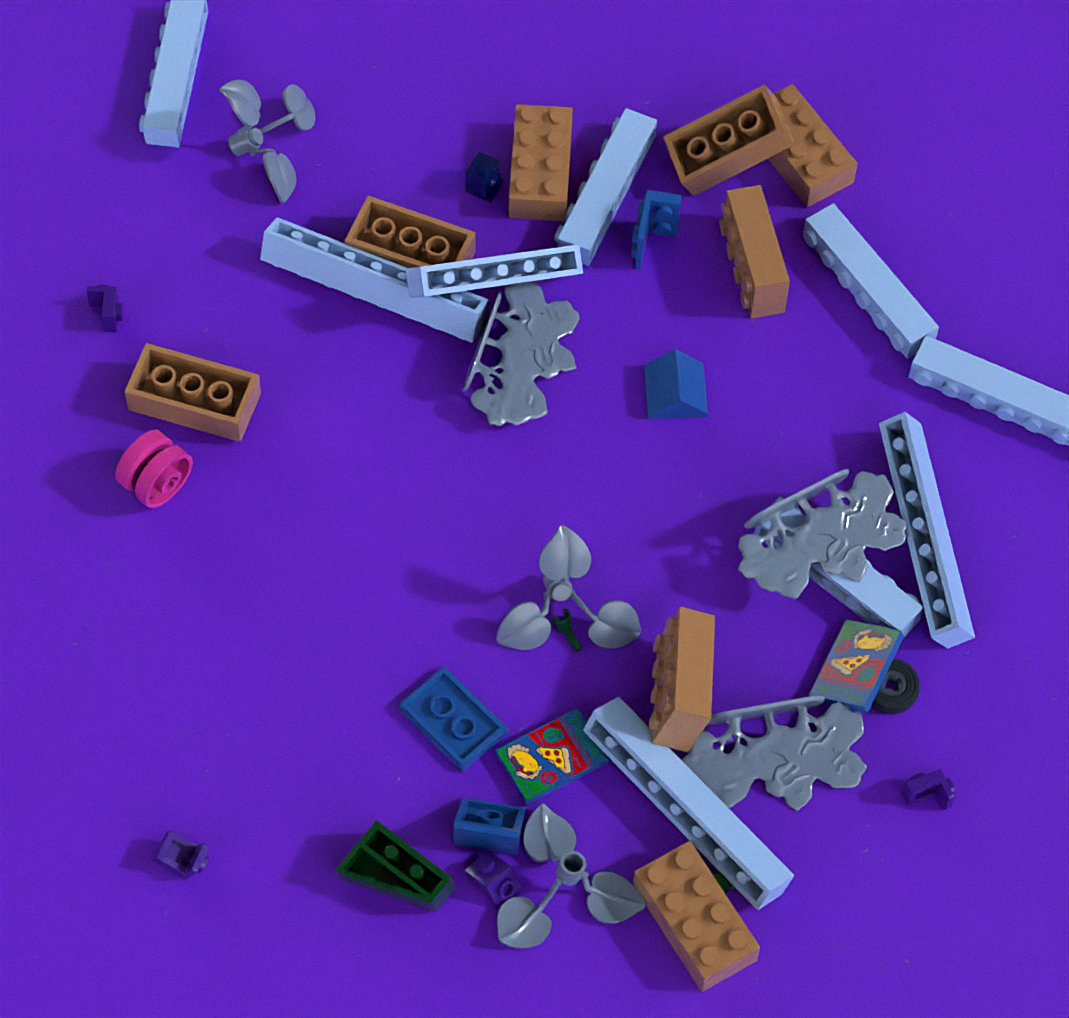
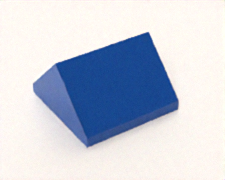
M674 349L644 365L648 419L708 416L702 362Z
M463 797L454 821V845L517 855L526 808Z

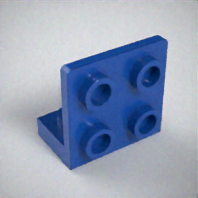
M647 190L645 201H639L637 225L635 224L631 252V258H636L635 269H641L648 232L659 236L677 237L682 195Z

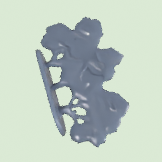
M531 281L511 284L505 287V295L510 303L509 311L504 313L497 312L501 300V293H497L463 385L462 392H466L474 374L480 372L483 375L485 387L477 389L472 394L471 402L475 408L486 413L491 425L501 426L506 421L519 425L526 423L529 419H537L547 415L548 410L545 396L538 389L534 379L539 375L550 379L557 376L560 370L567 372L577 369L572 352L560 345L558 339L566 334L573 333L580 319L578 312L573 309L567 300L552 301L550 304H547L540 285ZM512 315H518L520 319L514 320L510 317ZM494 318L499 319L508 328L507 332L499 340L488 337ZM485 344L501 350L502 360L498 365L488 367L480 362ZM502 368L504 371L499 374L495 372V369ZM490 374L497 376L503 384L502 389L494 386L491 382L494 378ZM488 387H491L495 393H488Z
M844 469L764 509L744 524L746 529L757 527L767 521L771 522V526L765 537L757 534H746L740 538L738 547L742 552L743 560L738 570L747 578H755L760 588L770 592L778 591L781 595L794 599L798 598L807 586L810 566L814 562L821 563L824 571L836 575L844 573L847 578L860 582L868 566L864 554L865 547L868 546L886 551L902 545L906 539L904 532L907 528V522L896 514L887 513L885 510L894 494L885 475L875 476L872 473L861 471L856 475L852 488L846 492L835 487L848 476L849 469ZM827 490L830 492L831 505L829 507H818L815 509L811 508L807 502ZM841 498H848L850 505H845ZM800 505L807 515L806 522L795 528L783 525L780 515ZM777 530H780L783 537L782 545L779 549L773 547V536H778ZM785 530L793 532V536H786ZM766 539L769 542L768 548L762 546V542Z
M809 696L711 715V720L707 725L728 723L729 728L718 738L714 737L710 732L702 731L690 748L689 754L682 761L728 808L733 807L746 797L750 790V785L755 779H762L765 781L767 792L775 797H784L786 803L795 811H798L813 797L812 783L817 778L824 783H828L833 789L854 788L860 783L861 775L866 770V764L862 762L859 755L850 751L849 747L864 734L862 715L859 711L852 712L848 706L840 702L832 704L825 714L818 718L807 713V709L822 704L825 701L824 696ZM799 712L796 726L793 728L777 725L774 722L773 715ZM765 717L767 732L764 736L750 738L741 732V721ZM808 723L815 724V732L810 731ZM732 736H735L736 745L731 753L725 754L723 748L726 740L732 741ZM740 738H744L747 741V746L740 744ZM719 741L718 749L714 750L713 743Z

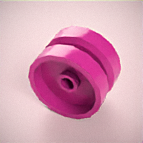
M157 429L150 430L136 439L122 455L116 468L115 478L120 485L130 492H135L136 498L152 509L168 502L180 490L191 473L193 459L192 456L179 446H173V441Z

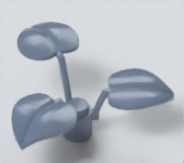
M245 80L230 81L221 86L219 91L228 99L235 114L245 126L238 129L237 133L230 135L229 146L236 156H242L246 153H250L251 156L264 154L263 162L267 175L280 204L285 203L296 187V173L291 162L283 153L277 155L274 149H258L263 143L262 134L292 118L299 130L306 131L311 129L316 119L314 107L310 100L306 98L305 92L299 86L291 84L283 91V101L290 114L261 129L252 128V126L257 125L261 117L258 112L261 107L259 95L255 88Z
M560 525L553 537L543 547L539 556V567L544 574L543 582L547 590L543 594V609L540 611L538 605L532 601L516 605L501 622L496 640L500 645L520 650H531L541 646L548 639L551 632V624L544 617L548 613L550 600L565 601L569 597L579 605L590 619L594 620L588 628V635L600 647L618 648L634 641L640 635L642 629L637 613L630 604L621 600L609 601L600 607L597 616L576 595L569 577L579 578L587 573L591 565V554L587 545L577 533L564 525Z
M542 803L532 813L526 824L523 834V846L527 854L534 861L545 862L551 858L553 863H559L556 868L557 879L537 908L532 900L522 896L512 897L503 903L497 916L498 939L502 944L516 949L531 948L542 943L550 933L552 922L541 911L546 907L561 884L575 885L579 880H582L585 891L591 893L586 903L589 912L598 921L607 924H616L628 919L643 910L646 903L638 890L629 881L613 872H598L593 877L592 886H590L588 881L589 874L584 871L586 860L581 853L573 851L576 845V834L573 828L565 819Z

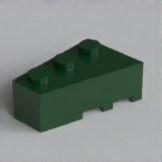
M377 820L335 870L343 881L433 912H437L456 888L453 879Z

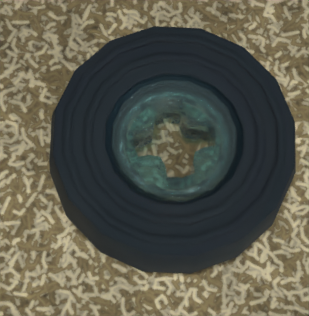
M893 659L871 705L873 708L882 713L894 715L903 713L914 705L919 696L920 681L917 672L911 665L902 660ZM887 680L892 683H898L896 691H893L892 688H885Z

